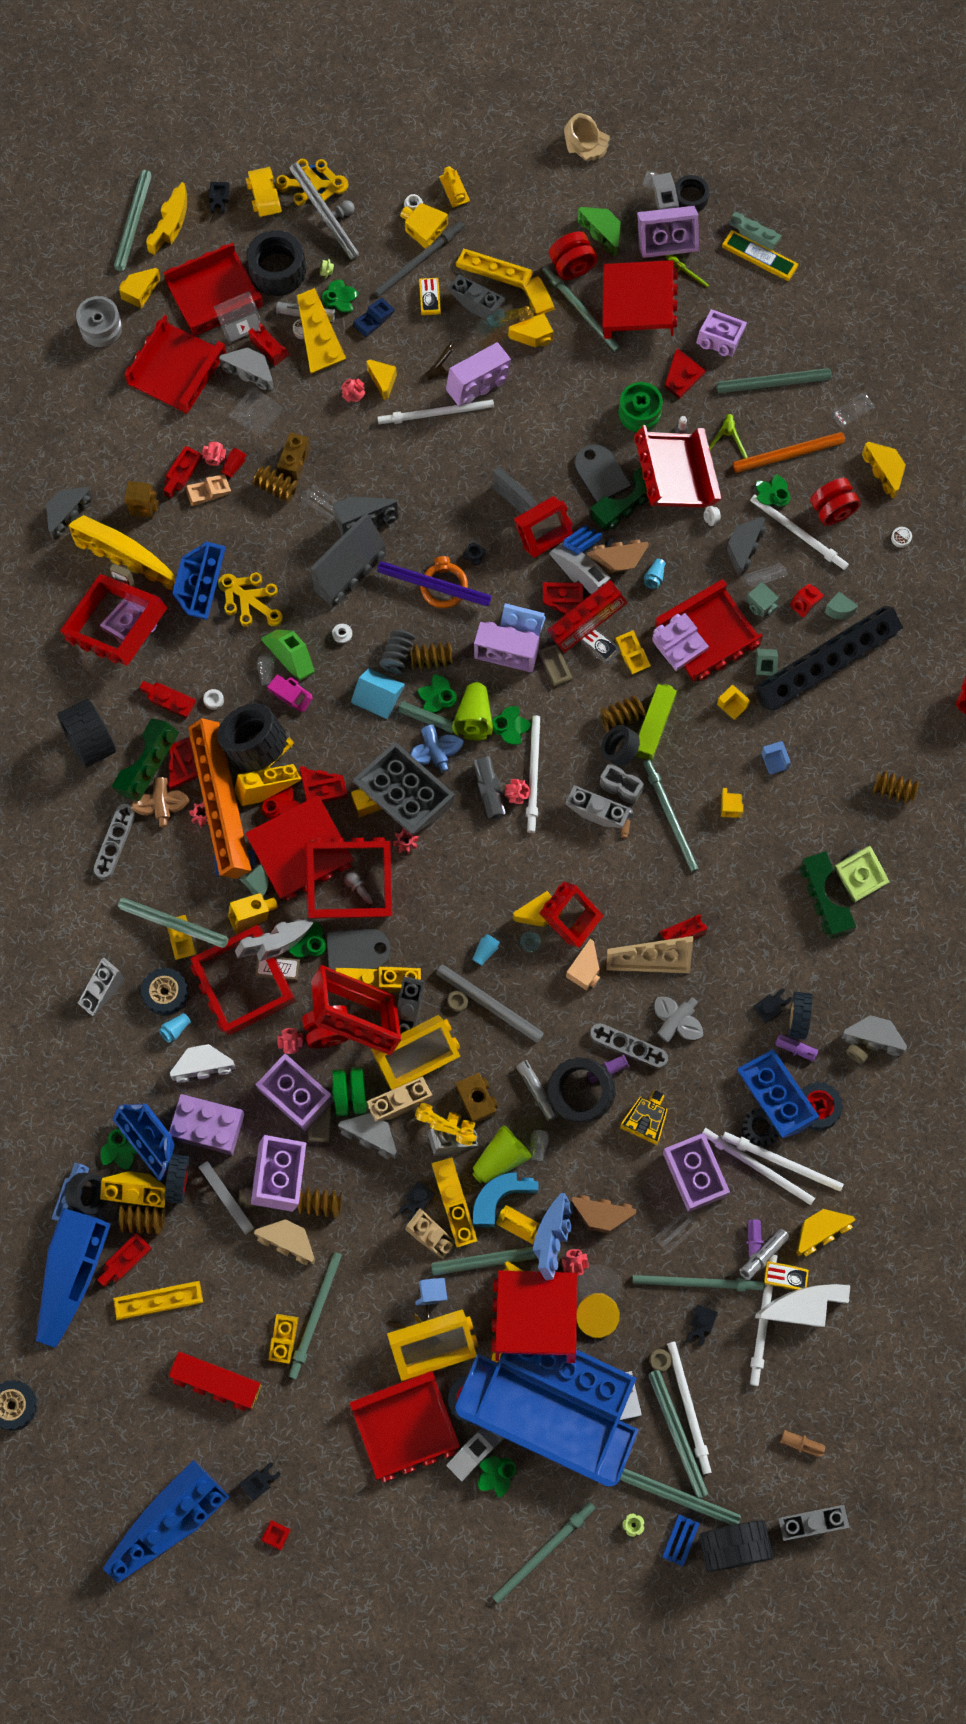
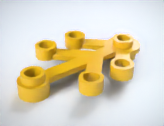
M306 159L298 160L297 163L299 165L306 164V166L301 168L317 191L321 188H328L322 194L319 193L323 201H326L334 193L343 194L348 189V180L344 176H336L328 168L325 160H318L316 162V169L329 180H321L309 167ZM280 175L275 180L276 188L280 192H287L291 187L302 188L296 179H289L285 175ZM305 191L294 195V203L297 206L305 204L306 200L309 199Z
M255 572L250 577L236 578L232 574H224L219 578L218 586L225 593L226 604L224 609L227 615L231 616L237 612L233 599V593L240 597L242 613L240 622L244 627L250 626L253 622L249 612V604L267 617L269 625L273 627L281 625L283 622L282 613L277 609L271 610L256 599V597L265 596L275 597L278 593L275 584H268L266 588L244 590L239 586L261 585V575ZM258 577L259 580L255 582L253 578ZM228 580L231 581L229 585L224 584ZM271 588L275 589L273 593H269L268 590ZM232 606L234 607V609L232 611H228V607ZM273 614L278 615L276 619L271 618ZM244 618L250 619L248 622H243Z
M420 1103V1106H417L415 1112L416 1119L430 1123V1128L456 1135V1141L463 1145L471 1146L473 1141H476L477 1137L473 1134L474 1122L463 1120L460 1129L457 1127L461 1119L460 1114L449 1112L448 1118L445 1120L433 1112L431 1105Z

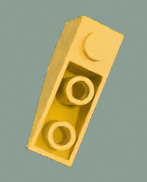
M294 764L238 774L234 793L241 806L260 803L296 784L302 778Z

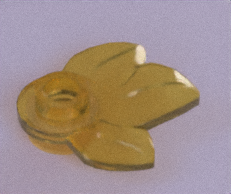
M524 306L519 309L508 310L505 312L506 317L502 318L500 323L519 318L520 322L529 320L534 317V307Z

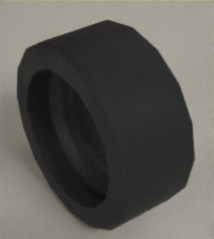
M687 175L676 182L675 188L679 208L695 206L697 212L705 208L708 203L710 190L704 179L695 175ZM685 187H696L701 190L702 198L693 202L686 201L680 196V191Z
M618 725L605 735L601 745V754L604 759L614 765L624 766L637 754L640 738L637 733L626 726ZM626 737L622 749L615 754L617 745Z
M86 1172L73 1176L65 1190V1199L68 1207L72 1211L86 1215L95 1214L100 1211L106 1200L100 1199L102 1177ZM89 1181L92 1186V1197L89 1203L83 1206L80 1192L85 1182Z

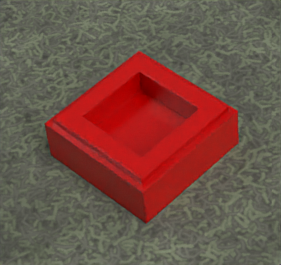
M270 1520L261 1541L282 1550L291 1529Z

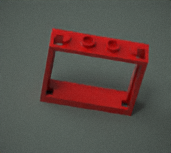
M99 574L60 632L66 637L64 640L72 646L78 645L86 652L93 651L100 658L107 657L115 664L119 662L128 666L167 607L158 596ZM107 592L146 607L118 649L79 633Z
M384 837L372 838V841H364V838H352V842H343V838H331V842H323L322 838L310 839V842L305 843L307 919L392 916L390 841H385ZM383 848L384 908L315 909L313 849Z
M258 924L230 938L225 948L214 946L190 958L193 963L190 968L194 976H199L201 980L199 987L203 995L207 994L210 1000L207 1002L212 1014L216 1013L219 1019L216 1021L219 1030L221 1032L224 1031L228 1036L297 1002L276 957L267 959L266 962L283 996L228 1023L201 964L238 946L240 941L246 937L256 938L263 935L264 932Z
M321 965L311 980L315 1025L391 1056L401 1041L395 995ZM327 991L380 1012L382 1027L329 1006ZM384 997L390 998L389 1001L386 1002V999H384Z

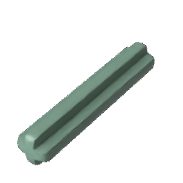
M406 702L400 704V713L429 725H434V727L446 732L453 733V721Z

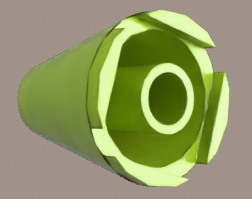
M474 682L467 686L453 721V732L457 736L459 734L464 735L466 740L487 739V735L490 734L491 736L493 731L487 688L479 682Z
M503 1125L473 1166L475 1172L472 1175L479 1183L484 1181L487 1184L494 1178L528 1161L532 1157L531 1153Z

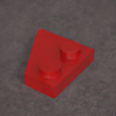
M677 348L665 388L680 399L705 374V370Z
M543 582L544 605L566 615L583 602L582 583Z
M189 737L172 744L170 748L168 783L170 790L198 778Z
M300 766L306 800L319 795L322 802L348 797L343 775L329 774L326 771H315L306 769L305 766Z

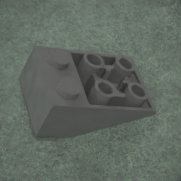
M351 496L333 504L335 522L342 536L365 513L370 516L376 529L383 524L390 525L398 519L396 499Z

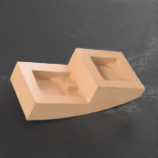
M225 474L208 477L202 483L186 485L185 489L191 506L199 505L231 493Z

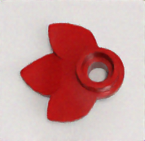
M292 786L263 801L262 813L266 818L273 819L300 805L299 802L293 800L294 791Z

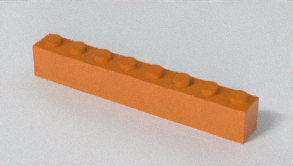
M201 718L188 726L218 871L220 876L238 879L252 870L227 756L217 739L220 724L219 722Z

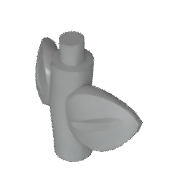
M657 997L654 1006L655 1013L660 1019L665 1021L657 1035L667 1043L676 1031L686 1040L701 1038L703 1036L702 1026L696 1018L691 1016L695 1012L693 1008L698 1002L691 997L687 1003L683 1002L678 1007L677 1003L669 997Z

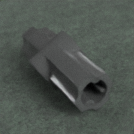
M490 756L473 760L478 780L477 787L481 794L480 798L484 802L488 820H495L505 816L506 813L500 796L501 789L498 778L495 777Z

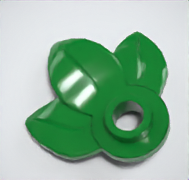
M335 280L329 284L328 290L323 292L322 301L327 308H336L344 313L352 312L353 307L350 302L355 300L359 293L353 287L345 286L343 280Z
M778 474L773 477L771 483L757 480L756 489L759 495L756 499L764 505L775 504L779 507L788 505L791 497L787 490V482Z
M437 674L433 675L432 686L418 689L420 698L426 702L423 709L431 713L438 712L442 708H450L457 701L456 693L450 689L449 681ZM449 696L450 700L444 701L443 697Z
M518 706L507 707L501 715L492 719L493 732L501 735L506 743L512 745L521 744L522 739L520 735L527 732L532 726L528 720L519 717ZM503 723L505 727L500 729L497 725Z
M314 920L305 936L295 946L290 948L289 952L298 958L308 955L313 957L322 955L326 950V943L322 938L323 929ZM318 944L319 948L317 950L312 949V945Z
M118 1128L110 1132L108 1143L102 1147L101 1161L104 1166L115 1161L122 1169L129 1170L134 1161V1154L138 1153ZM117 1136L123 1137L121 1143L115 1142Z
M489 1456L483 1459L479 1466L484 1472L479 1477L478 1488L482 1491L495 1489L496 1495L500 1498L510 1488V1479L516 1473V1465L508 1457L499 1459L496 1456Z

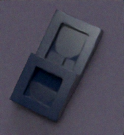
M380 298L368 306L366 313L353 321V327L363 336L368 337L391 317L395 309L383 298Z

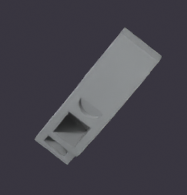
M563 543L549 552L574 583L580 581L590 594H593L610 579L609 575L584 553L578 555L564 547Z
M300 918L291 923H278L271 934L265 933L260 937H246L242 939L235 953L238 958L257 954L259 961L276 957L295 946L308 932L314 920L313 918Z

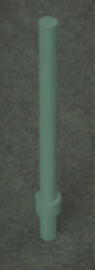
M545 266L542 272L549 278L550 284L555 289L558 288L612 350L617 352L621 348L613 338L604 339L603 327L564 285L563 279L559 275H555L548 266Z
M646 760L643 764L649 775V783L656 791L690 871H697L699 868L661 785L662 779L659 773H656L651 760Z
M333 1253L298 1351L295 1350L292 1359L294 1362L288 1375L292 1379H297L301 1365L306 1361L308 1346L342 1257L340 1253Z
M633 1275L632 1284L729 1288L745 1292L746 1289L763 1290L764 1288L763 1281H746L745 1278L725 1280Z
M589 1502L578 1514L574 1513L569 1518L570 1521L492 1598L499 1603L576 1527L579 1529L585 1523L584 1520L596 1509L595 1506Z

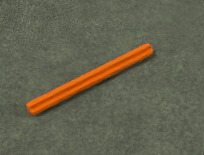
M842 432L738 460L733 462V470L735 473L840 445L845 442V436Z

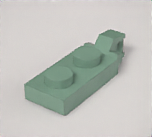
M734 212L731 216L729 225L737 228L740 231L739 234L770 250L774 249L782 235L774 230L760 225L757 221L744 217L743 214Z

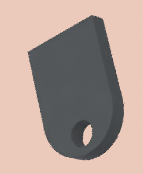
M588 445L578 452L575 459V470L595 503L604 496L612 498L631 488L630 482L607 448L601 445ZM591 452L595 455V458L588 460L584 455Z
M498 466L493 471V489L521 514L538 505L534 498L502 468Z
M359 929L327 932L329 968L332 970L336 968L378 969L383 967L389 960L391 954L390 942L386 935L379 930ZM376 945H385L386 951L383 954H377L374 951Z

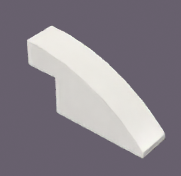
M818 1285L792 1291L763 1307L756 1313L755 1318L825 1327L827 1301L849 1303L850 1285Z

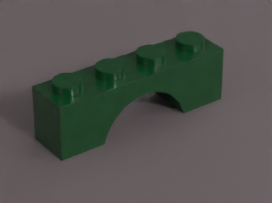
M642 467L634 472L633 482L635 490L630 496L619 500L604 496L590 508L589 516L604 532L609 529H615L623 517L628 518L634 512V508L638 505L643 506L649 500L645 480L643 479Z
M151 718L142 733L145 740L143 754L132 766L121 769L111 787L125 798L140 801L179 732L168 722Z
M827 851L803 858L799 867L800 873L808 881L807 890L810 897L815 899L816 904H814L816 914L818 916L821 915L824 922L822 923L824 934H828L831 940L854 932L856 924L850 909L835 905L825 893V881L834 871Z

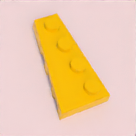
M315 288L298 294L297 302L311 375L345 361L346 357Z

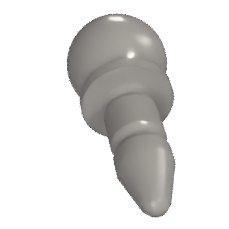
M345 200L340 206L337 205L335 207L336 210L332 211V214L335 218L340 216L341 219L344 216H350L354 212V204L351 201Z
M355 871L347 872L344 875V883L348 887H352L351 890L353 892L357 890V893L364 901L372 904L371 896L362 886L364 882L360 881L359 874Z

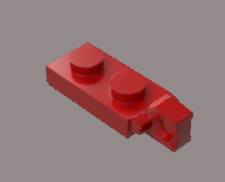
M188 446L183 448L166 474L165 484L167 485L163 489L165 496L172 498L177 490L181 491L201 462L202 453Z
M143 681L139 687L141 692L148 695L146 698L151 703L186 719L196 703V699L161 683L155 682L152 685Z
M136 1233L105 1263L106 1265L102 1268L105 1272L97 1279L104 1288L112 1280L117 1283L152 1248Z

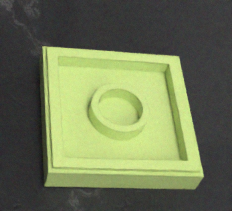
M871 846L865 847L834 865L853 902H857L890 882Z

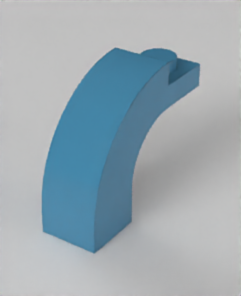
M517 1172L500 1175L491 1180L481 1190L476 1199L473 1210V1227H495V1209L499 1201L512 1193H538V1181H534V1178H521V1181H517Z

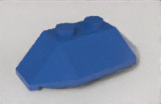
M206 541L181 558L172 596L188 616L208 620L226 546Z
M147 1104L119 1105L112 1120L160 1182L163 1181L168 1172L169 1161L174 1150V1142L170 1133Z

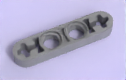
M121 804L116 809L95 862L94 873L101 880L109 879L112 876L135 819V811L131 809L129 804ZM128 810L130 816L125 817L124 823L127 824L125 826L120 823L123 819L121 812ZM116 828L124 830V834L121 837L113 836V831ZM110 846L117 849L113 856L105 854L106 849ZM102 858L108 860L106 867L109 870L103 874L99 870V867L103 868L105 865V861Z
M596 1024L591 1029L590 1036L592 1041L622 1055L624 1054V1056L655 1069H662L667 1064V1053L656 1046L605 1024ZM603 1029V1034L609 1036L610 1032L613 1033L610 1043H606L607 1038L601 1036L600 1039L596 1038L594 1031ZM616 1037H622L625 1040V1045L618 1048L613 1044V1040ZM636 1045L644 1048L645 1053L642 1056H636L633 1053V1048ZM648 1050H652L651 1055L653 1056L661 1054V1059L664 1060V1062L660 1061L658 1064H656L655 1059L650 1056L649 1059L646 1060L645 1058L648 1054Z
M208 1161L200 1165L198 1168L246 1235L252 1231L254 1227Z

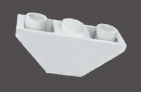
M207 1044L187 1048L171 1070L170 1076L173 1081L176 1080L177 1083L189 1081L191 1077L197 1076L198 1079L208 1078L212 1073L226 1075L236 1068L233 1060Z

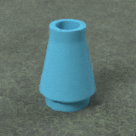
M662 559L654 560L643 577L645 586L650 589H658L662 585L665 561Z
M485 934L484 937H481L472 960L482 966L499 949L497 946L500 942Z
M182 1013L178 1017L162 1024L159 1033L168 1043L172 1040L176 1041L191 1021L186 1014Z

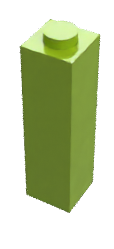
M666 684L657 685L639 733L640 746L635 756L646 760H653L676 698L677 690L672 686Z

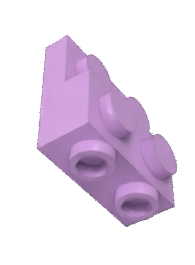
M711 309L699 331L696 343L703 349L710 348L716 350L722 356H733L747 322Z
M123 599L100 624V627L105 632L114 636L119 643H122L145 610V607Z
M686 613L682 616L676 614L670 619V624L665 627L660 625L653 632L652 642L675 671H678L709 649L707 643L697 632V627Z

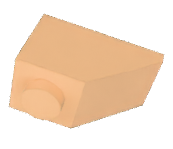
M591 939L587 942L566 974L568 979L586 991L590 986L594 988L600 979L598 976L599 965L595 945Z

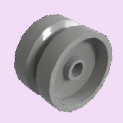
M94 296L87 298L79 305L76 312V320L82 338L88 344L94 347H106L118 340L122 333V323L117 306L111 299L103 296Z

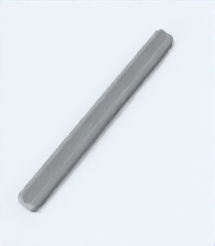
M297 162L289 167L290 171L350 260L356 259L359 256V252L300 165Z
M441 965L437 969V976L459 991L464 992L468 997L534 1042L538 1043L543 1037L544 1033L445 965Z

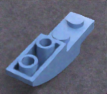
M561 1193L547 1210L534 1241L533 1252L539 1260L538 1269L545 1280L554 1279L555 1270L558 1269L557 1253L560 1251V1242H566L568 1233L571 1231L570 1216L573 1214V1204L565 1193Z

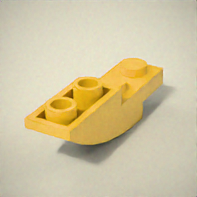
M181 182L178 188L176 187L173 190L170 199L163 203L161 207L163 219L158 222L156 230L146 240L148 252L153 255L158 252L165 241L172 245L182 227L187 210V191L183 182Z
M421 968L335 969L337 972L388 993H398L401 991L403 977L421 980Z
M450 1157L431 1163L456 1247L477 1242L453 1158Z

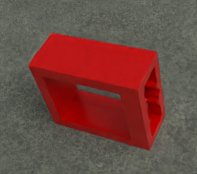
M555 496L514 518L523 547L533 558L573 534L571 528L573 523L566 513L568 508L564 501H559ZM557 513L561 526L535 540L531 527Z
M565 881L558 886L556 892L545 903L539 913L567 944L578 948L581 947L604 916L576 885ZM574 896L585 910L569 930L557 916Z

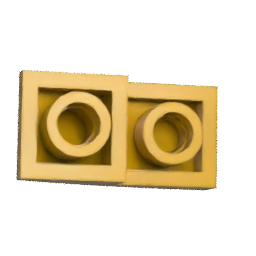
M540 277L531 278L523 291L529 298L530 306L535 314L540 315L555 310Z
M276 1315L268 1360L290 1364L299 1317Z

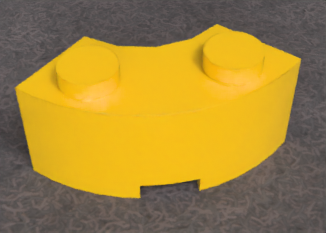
M266 167L248 171L249 177L246 178L248 189H252L255 199L252 201L254 212H258L259 217L282 212L271 168Z

